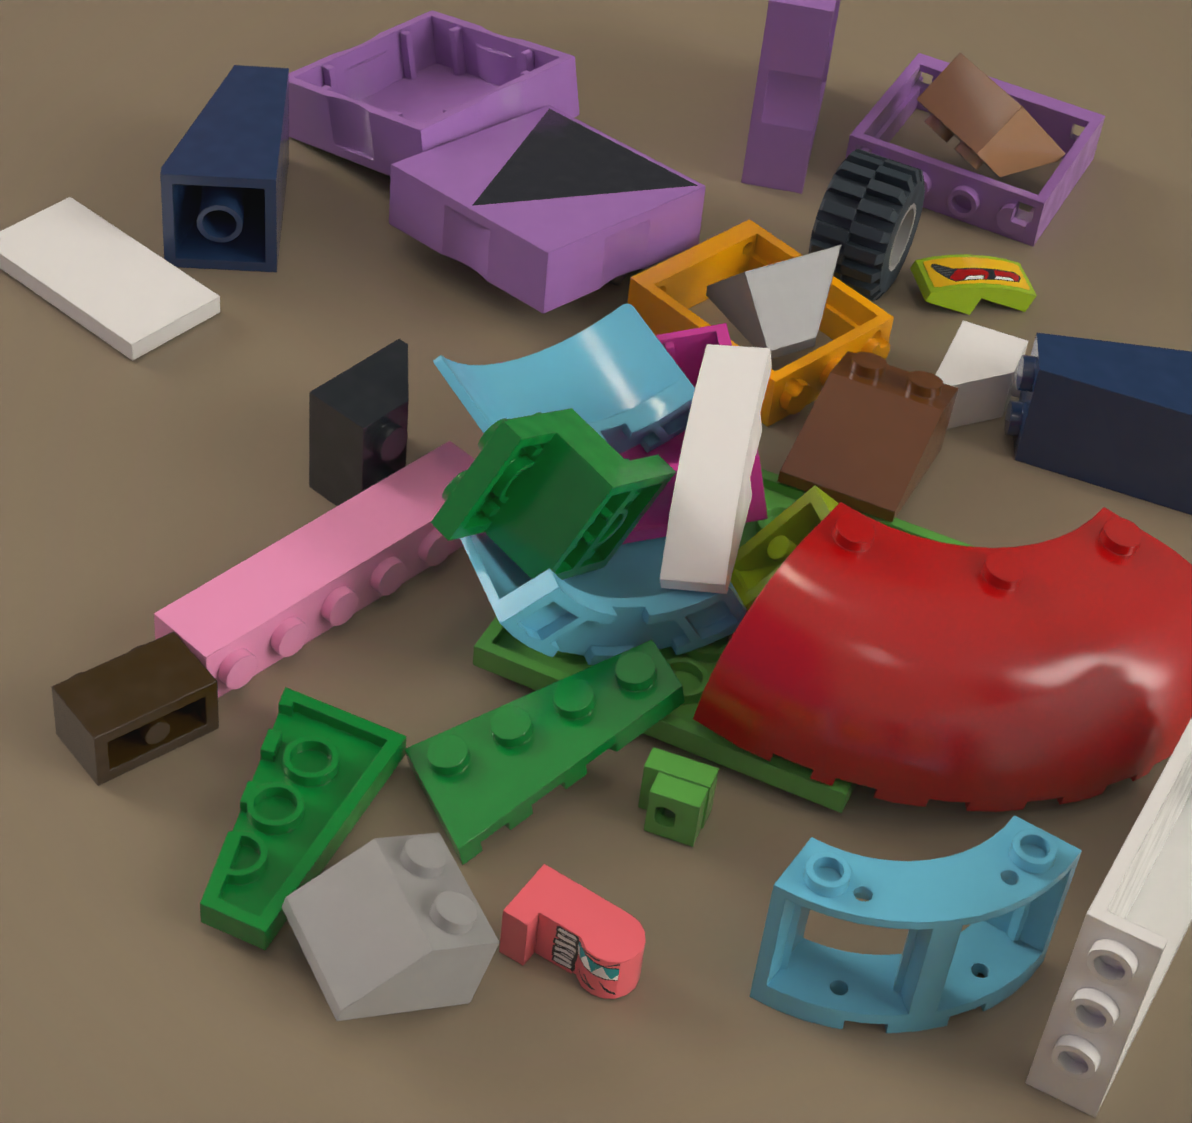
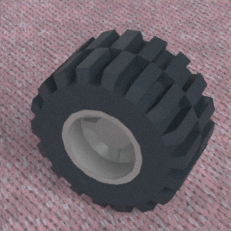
M861 149L852 151L836 170L824 194L813 226L809 253L841 245L833 276L867 299L875 301L881 298L897 278L918 227L925 194L923 171Z

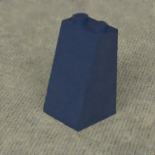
M234 65L161 167L164 259L175 267L277 272L289 165V68Z
M1036 333L1031 356L1022 355L1019 361L1016 388L1021 391L1019 400L1009 401L1005 416L1004 432L1005 435L1013 436L1015 460L1192 515V351Z

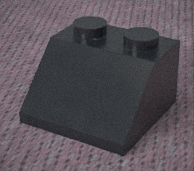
M397 339L309 392V487L336 506L406 466L409 405L408 344Z

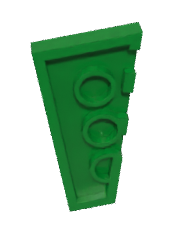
M649 640L405 748L409 766L462 865H464L483 851L481 846L483 840L504 825L509 830H512L533 814L532 805L560 784L565 789L569 788L588 774L586 765L608 749L618 752L685 702L683 686L654 641Z

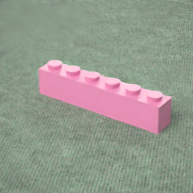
M451 441L446 442L155 612V640L175 632L217 680L218 698L232 689L241 688L256 674L282 658L294 655L306 643L330 628L344 624L359 610L382 596L394 593L403 583L430 566L439 565L448 555L463 547L460 538L448 541L430 522L445 502L442 494L446 486L459 473L467 470L475 459Z

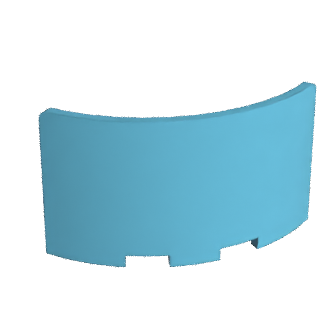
M631 304L621 305L595 324L554 346L519 359L488 365L461 364L446 359L442 355L433 360L435 366L483 433L491 425L503 418L512 419L533 415L538 412L547 413L572 408L619 454L639 444L648 453L685 431L695 387Z
M485 532L460 538L499 623L520 642L550 657H554L557 651L584 655L588 665H595L649 640H653L658 649L672 647L675 654L680 655L711 644L734 633L747 613V609L731 581L727 594L661 588L660 573L666 537L622 544L604 568L563 580L550 568L531 579Z

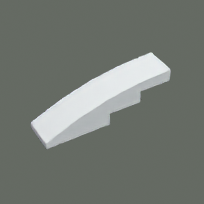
M707 344L692 399L676 475L660 573L661 588L727 594L752 499L750 476L762 434L760 411L772 369L770 348Z

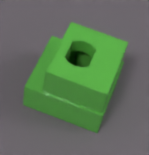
M653 747L644 765L638 803L639 808L647 810L644 831L693 847L701 828H704L712 810L719 768Z

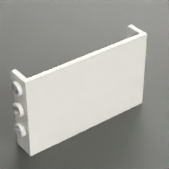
M1192 717L1086 913L1025 1082L1096 1118L1192 922Z

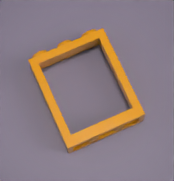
M749 219L630 277L627 304H631L637 310L655 335L711 326L689 310V308L709 299L706 296L708 285L745 271L799 257L802 254ZM833 276L819 327L821 332L833 340L777 371L771 369L760 411L761 423L768 427L790 414L800 412L806 405L815 401L830 372L847 351L853 353L869 352L886 359L890 351L889 339L894 317ZM731 340L732 346H739Z

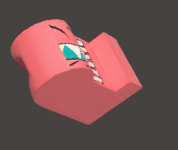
M543 864L503 910L499 952L523 966L536 953L567 972L576 974L581 986L590 994L600 998L616 999L626 996L634 990L640 979L646 943L645 931L641 923L631 914L548 865Z

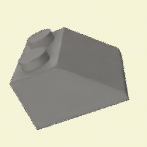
M440 833L374 838L286 896L282 905V909L336 1021L468 1004L471 1002L500 943Z

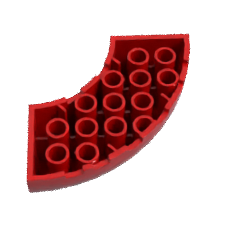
M840 502L792 551L755 599L726 645L710 675L693 720L738 747L767 761H771L774 753L791 762L813 769L810 776L813 780L833 786L835 779L838 778L843 781L875 788L873 798L894 803L926 807L929 799L947 802H965L966 811L1001 812L1023 810L1028 801L1056 798L1061 805L1089 799L1103 794L1106 787L1110 784L1127 778H1131L1134 782L1149 774L1153 765L1172 755L1192 717V565L1169 546L1140 529L1135 523L1120 517L1106 507H1103L1092 519L1077 529L1060 537L1017 547L987 548L962 546L915 536L880 523Z

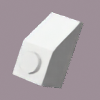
M964 320L962 321L935 374L942 379L944 384L959 388L947 429L1003 416L1011 397H1020L1021 391L1016 388L1017 370L1021 356L1025 355L1028 340Z

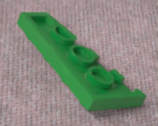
M285 687L278 703V716L272 729H268L260 749V762L252 781L247 782L240 800V813L233 830L227 833L201 899V922L266 950L288 920L282 909L286 896L320 875L406 755L407 736Z

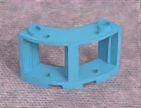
M1015 815L1004 828L980 845L958 854L931 860L894 861L870 858L846 852L811 837L773 885L750 997L777 1011L819 1025L843 1029L844 1021L885 1024L886 1033L916 1032L947 1026L951 1016L979 1006L983 1011H986L1017 991L1031 978L1044 961L1082 850ZM856 898L865 899L869 901H860ZM813 910L830 917L857 924L893 929H909L902 954L889 955L860 954L826 947L807 940L803 937L809 911ZM970 924L965 930L961 932L963 925ZM978 972L982 973L985 977H977Z

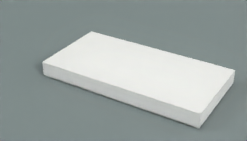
M71 197L0 231V269L132 361L220 313L219 295Z

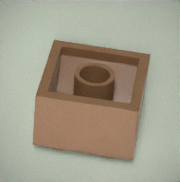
M959 53L917 98L921 105L931 114L924 122L946 143L955 136L960 143L954 149L976 170L983 164H986L995 174L1002 177L1057 162L1066 154L1022 105L962 53Z

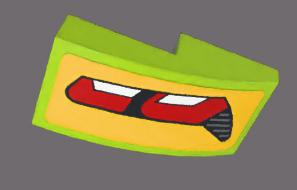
M971 254L942 255L917 259L910 267L926 302L968 315L972 313L981 299L1026 312L1037 296L1021 264L1004 258Z

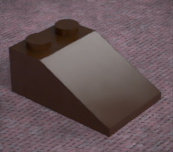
M847 351L830 372L779 472L777 482L805 492L816 485L838 503L842 502L858 511L893 522L942 448L959 388L944 384L941 378L929 372H909L888 365L884 358L873 353H853Z

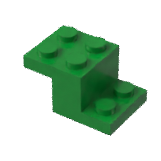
M572 408L547 413L538 412L533 415L512 419L503 418L495 422L484 432L478 442V448L481 451L471 466L459 473L446 486L442 494L445 502L430 523L448 541L485 532L531 579L550 568L563 580L604 568L676 471L659 455L631 461L624 459Z

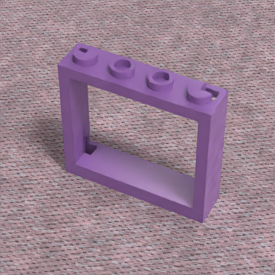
M918 53L850 134L846 158L852 151L861 149L921 169L924 175L925 186L924 208L1034 246L1093 160L1105 116L989 77L1022 105L1066 153L1038 195L889 143L916 108L928 112L917 100L929 86V84L923 83L922 72L933 75V82L950 64ZM1075 124L1085 127L1080 136L1073 134ZM1021 202L1033 206L1030 212L1019 209V204Z

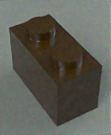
M171 632L147 644L139 645L123 655L85 672L77 673L69 679L51 686L56 734L98 786L219 728L217 680L175 632Z

